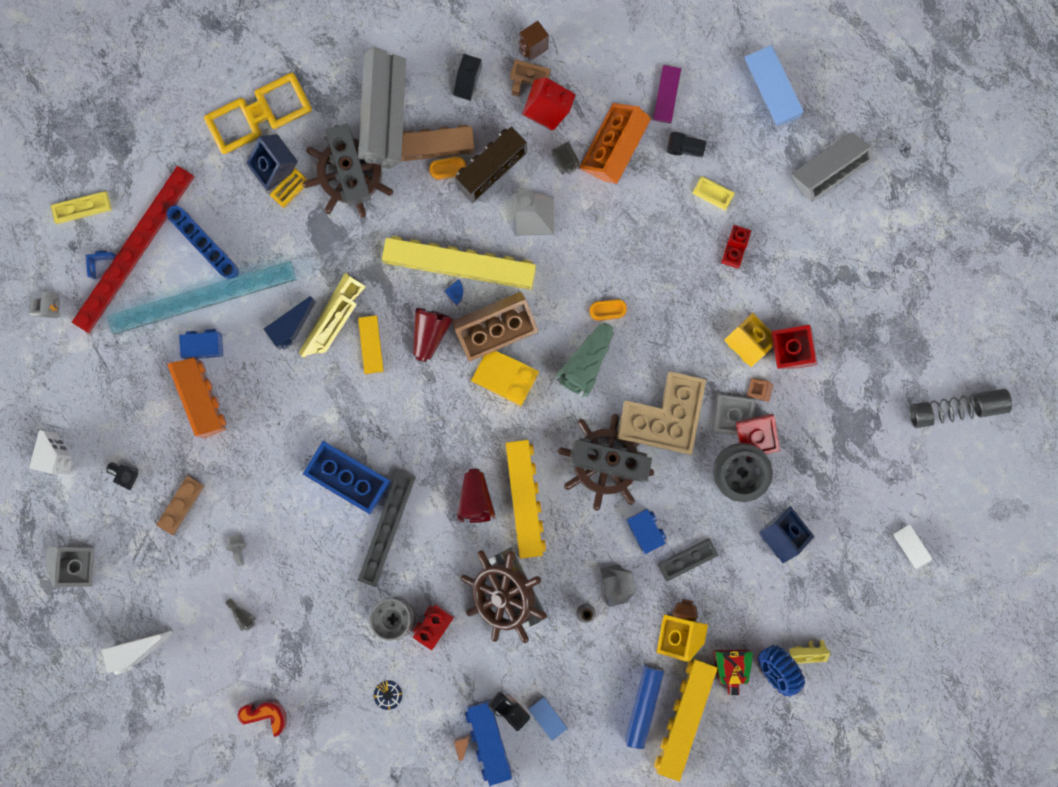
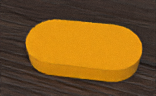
M461 157L439 159L430 164L429 172L436 180L456 177V173L462 167L466 168L467 165Z
M620 299L597 301L590 306L589 315L595 321L620 319L625 316L627 305Z

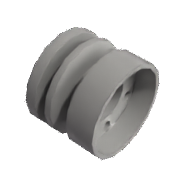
M393 598L377 603L371 610L369 620L370 627L376 636L380 639L391 641L407 636L414 628L416 618L415 611L408 602L399 598ZM394 614L399 619L395 623L393 620H390V617L394 616Z

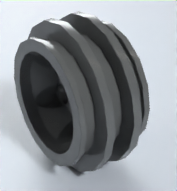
M740 442L729 445L719 453L714 461L713 476L715 484L724 496L733 501L749 502L758 499L766 493L772 483L773 469L771 461L760 448L753 444ZM746 457H753V460L751 462H747ZM743 467L746 471L743 474H739L738 468ZM755 468H760L759 474H754ZM727 469L731 470V474L729 476L725 475V471ZM734 481L739 482V486L737 488L732 487V483ZM748 481L754 482L751 486H747Z

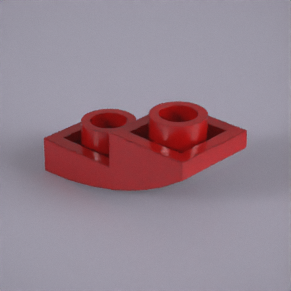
M733 225L721 264L736 269L740 268L752 230Z

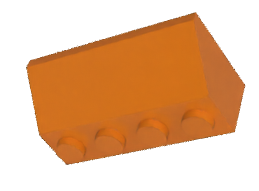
M612 103L579 168L604 182L618 184L651 118L639 106Z
M190 358L167 364L195 437L206 439L225 431L227 422L224 415L220 414L218 410L220 404L217 397H213L211 392L213 386L211 381L206 379L204 374L206 368L203 362L196 358Z

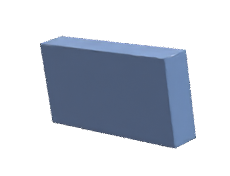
M544 696L528 708L552 741L568 729Z

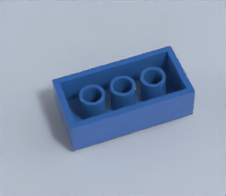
M322 441L303 472L304 476L368 514L374 512L392 482L390 479L325 441Z

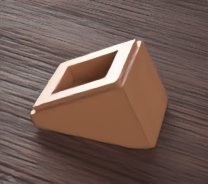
M751 378L747 397L769 402L773 384L769 381Z
M470 735L456 738L454 742L458 760L460 761L464 759Z

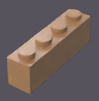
M459 125L457 128L451 129L449 127H440L438 130L433 131L431 129H422L420 132L415 133L403 131L401 162L475 154L472 126Z

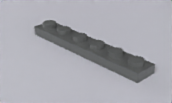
M397 471L357 581L377 587L416 477Z

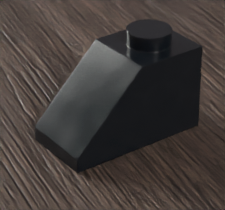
M463 54L457 72L453 96L468 101L472 100L482 70V59Z

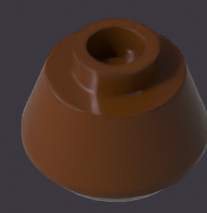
M682 599V602H677L672 610V614L679 619L695 621L698 619L697 606L693 605L694 601Z

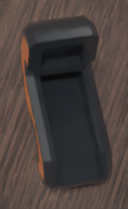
M499 691L488 702L489 709L496 716L504 717L516 731H519L530 720L528 712L513 697L505 694L503 691Z

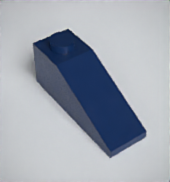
M311 296L264 328L266 334L279 350L289 348L293 344L292 341L298 336L316 303Z

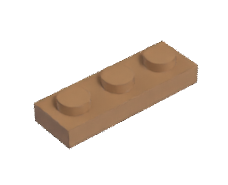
M186 476L156 526L171 535H175L205 485L190 476Z

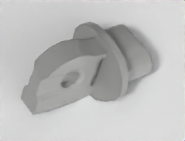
M242 535L228 537L226 550L233 551L234 561L238 566H243L242 550L246 548L247 543L243 542Z

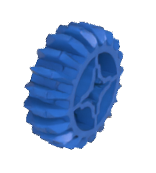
M778 645L768 646L761 651L758 657V664L761 667V672L764 673L765 678H767L773 688L777 689L778 693L788 697L798 694L804 688L805 677L794 658Z

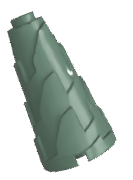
M607 323L599 324L591 335L587 336L568 362L557 372L556 380L561 377L559 383L578 395L581 391H584L583 396L588 397L597 380L596 376L602 361L609 349V344L614 335L613 327Z

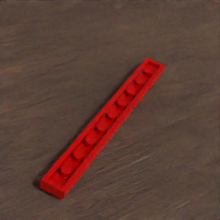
M178 165L176 166L71 323L90 334L168 218L167 210L178 203L195 178L192 174Z

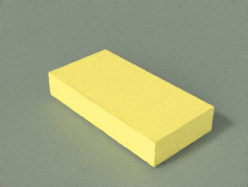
M701 176L692 194L726 211L735 193Z

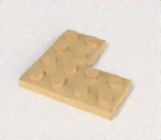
M670 371L667 374L661 408L624 401L617 439L692 455L706 380Z

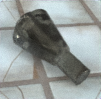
M232 598L226 601L225 604L233 612L240 630H250L255 625L256 617L243 608L238 607Z

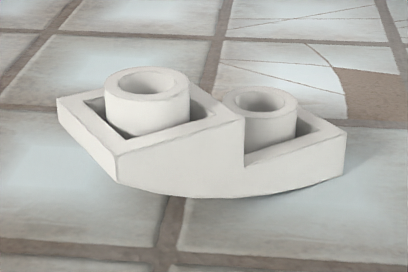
M911 525L893 534L915 570L933 560Z

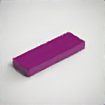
M663 65L653 121L672 123L682 68Z

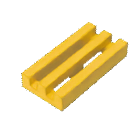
M294 168L292 174L270 193V197L282 208H285L304 188L302 184L308 179ZM297 174L298 177L286 188V190H285L279 197H276V195H277V194L295 177V175ZM301 180H303V181L290 193V195L282 202V200L289 194V192H290Z

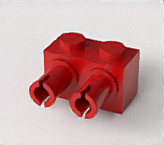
M435 604L433 607L429 605L423 614L426 616L425 620L422 623L418 622L412 630L415 633L412 638L431 651L455 617L438 604Z

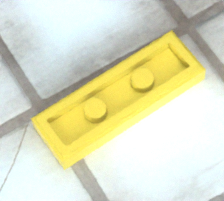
M106 191L51 205L56 224L112 211L109 195Z

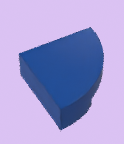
M458 279L444 290L456 306L461 302L464 294L463 285L460 279Z

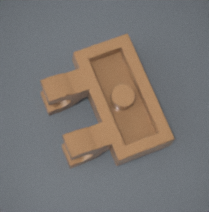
M515 59L510 74V79L514 80L512 95L519 97L522 83L533 85L536 79L545 77L549 79L551 69Z

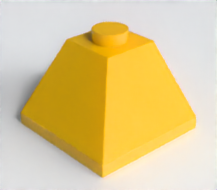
M664 614L656 653L689 662L705 644L708 624L679 619Z

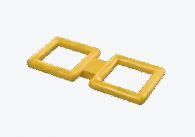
M289 73L256 89L254 94L258 101L249 106L244 98H238L204 116V120L222 154H227L259 138L262 133L258 124L268 120L273 129H277L312 111V107L294 73ZM291 82L303 107L276 120L264 94ZM240 107L253 132L225 145L213 120Z

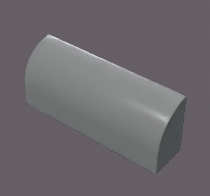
M851 132L797 169L791 176L799 190L813 202L873 160L871 146Z

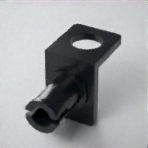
M113 462L109 463L106 467V473L115 476L114 483L127 490L132 489L139 474L137 468L123 464L119 466Z

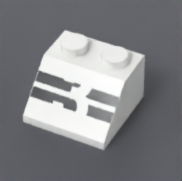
M39 430L29 468L50 474L66 475L71 468V455L58 433Z

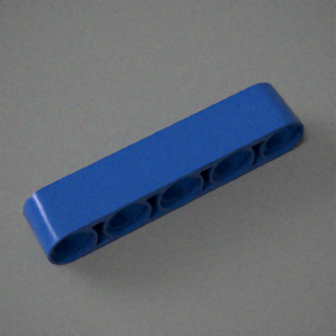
M176 205L167 210V217L220 275L227 280H234L239 276V268L186 211ZM181 212V217L175 220V215ZM190 226H194L193 232L187 233V229ZM203 239H207L206 245L200 247V242ZM215 253H219V258L213 261V255ZM228 266H232V272L225 274V269Z

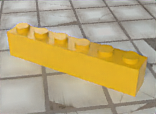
M529 440L507 442L506 452L520 559L543 556V552L546 551L545 540H541L540 532H544L543 521L538 519V513H541L540 501L536 502L535 494L539 493L538 482L533 480V475L537 474L535 463H531V455H534L533 444H529Z
M695 658L692 659V662L689 661L687 663L685 672L688 674L686 680H682L679 691L681 695L674 702L673 710L675 713L673 718L668 720L666 729L669 731L667 737L662 738L660 748H662L661 755H657L654 762L657 774L680 782L718 669L715 665Z

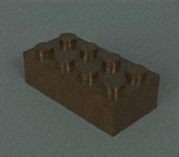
M512 126L508 130L506 128L503 129L496 141L489 142L484 147V152L480 155L476 154L466 168L462 167L456 173L457 188L472 203L527 154V142Z

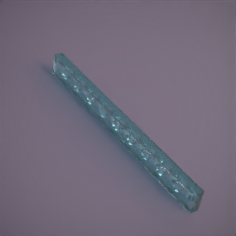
M288 261L108 315L107 318L111 333L116 335L293 282L297 279L292 262Z

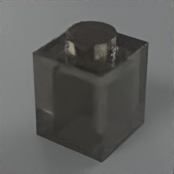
M569 141L552 150V157L562 175L566 172L571 174L577 170L579 160Z

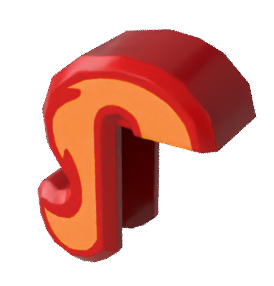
M265 701L256 709L254 708L255 704L251 702L239 709L237 718L243 725L270 718L274 738L280 735L287 725V714L283 706L277 701Z

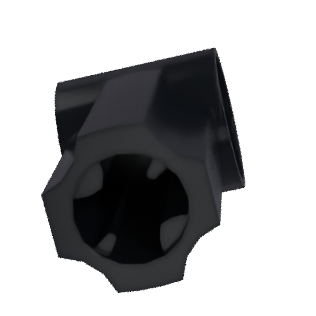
M671 132L667 153L677 156L686 154L702 158L706 141L687 137L684 133Z

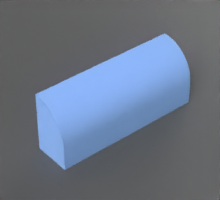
M772 45L745 56L744 59L776 126L784 125L800 118L804 111Z

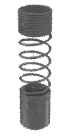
M999 389L971 394L969 399L963 395L959 400L952 397L949 402L946 399H942L940 403L935 400L931 403L927 401L911 404L909 416L914 428L934 425V411L931 405L935 402L939 406L940 422L944 424L945 419L941 402L946 401L948 403L950 421L954 422V412L950 403L952 399H955L958 402L959 417L963 421L964 411L960 403L963 397L968 400V413L971 419L974 418V410L980 418L1010 413L1012 410V398L1007 389ZM972 396H973V406H972V404H971V402H970V398H971Z

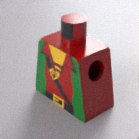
M713 650L715 666L718 668V682L727 684L728 695H740L739 684L749 683L753 652L751 650Z

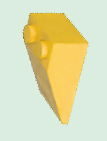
M493 351L484 355L471 382L522 407L539 375V371L500 352Z

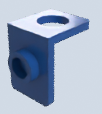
M104 250L86 255L87 276L93 280L97 279L95 261L114 259L116 255Z

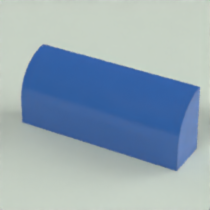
M644 664L625 738L627 747L645 749L664 675L663 669Z

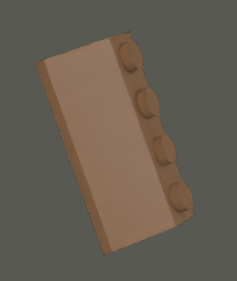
M518 292L452 321L469 362L539 332L522 292Z

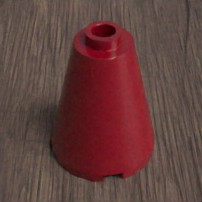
M416 307L413 355L416 356V360L427 362V359L431 360L453 318L432 310L426 312V309Z
M469 469L464 474L457 521L464 523V519H469L470 523H482L491 521V518L496 519L484 473L480 472V469Z

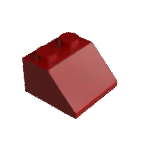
M547 77L536 79L533 82L522 115L554 131L570 112L576 94Z
M810 324L771 331L777 369H799L818 365L813 331Z

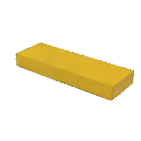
M378 316L359 317L358 323L364 374L383 373L384 366Z

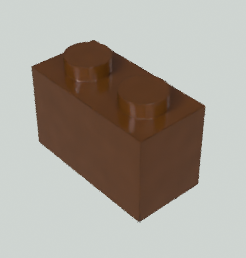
M538 20L519 33V51L522 56L532 61L549 48V35Z

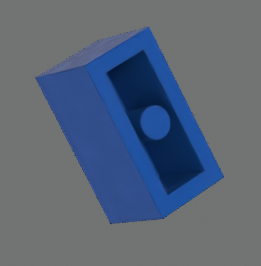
M206 329L204 333L186 331L185 335H179L180 358L184 360L190 358L224 357L222 334L216 332V329Z
M645 509L626 519L643 554H647L666 544L664 541L666 539L665 533L662 528H657L655 524L657 518L653 511L649 512L648 509Z

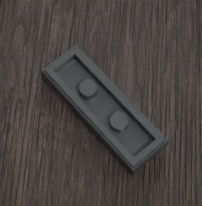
M710 538L658 563V566L667 582L719 555Z

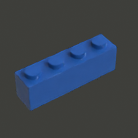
M491 699L468 705V711L465 712L467 723L472 724L473 731H470L473 743L477 742L479 750H476L478 761H482L484 769L481 770L483 779L488 781L489 786L511 780L512 772L495 714L488 707V702Z

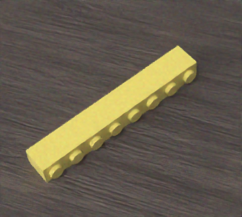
M397 236L386 238L382 255L384 264L528 290L533 288L536 264H533L530 260L519 262L514 261V258L503 256L502 259L497 258L495 254L491 253L480 255L474 250L458 251V248L447 246L446 249L441 248L439 244L429 243L424 245L421 244V241L413 239L407 242L402 241V238Z

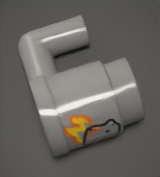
M42 293L40 309H38V300H30L29 313L31 317H60L58 293Z

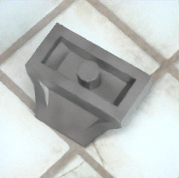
M619 564L600 568L608 606L612 607L628 603L629 598L636 593L632 572L623 569Z

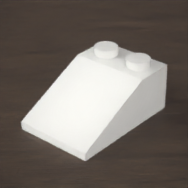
M172 631L102 649L107 673L114 672L117 675L132 670L133 665L140 663L172 635Z

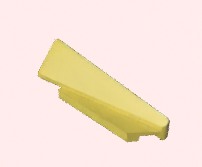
M347 273L343 275L299 351L303 358L306 355L320 354L328 350L357 304L354 300L364 290L365 285Z

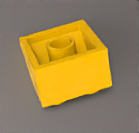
M753 312L724 340L741 357L742 361L750 367L756 364L774 346L771 330Z

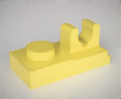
M820 640L819 648L814 647L813 641H809L808 648L796 646L789 649L788 653L797 664L827 662L830 650H827L824 641Z

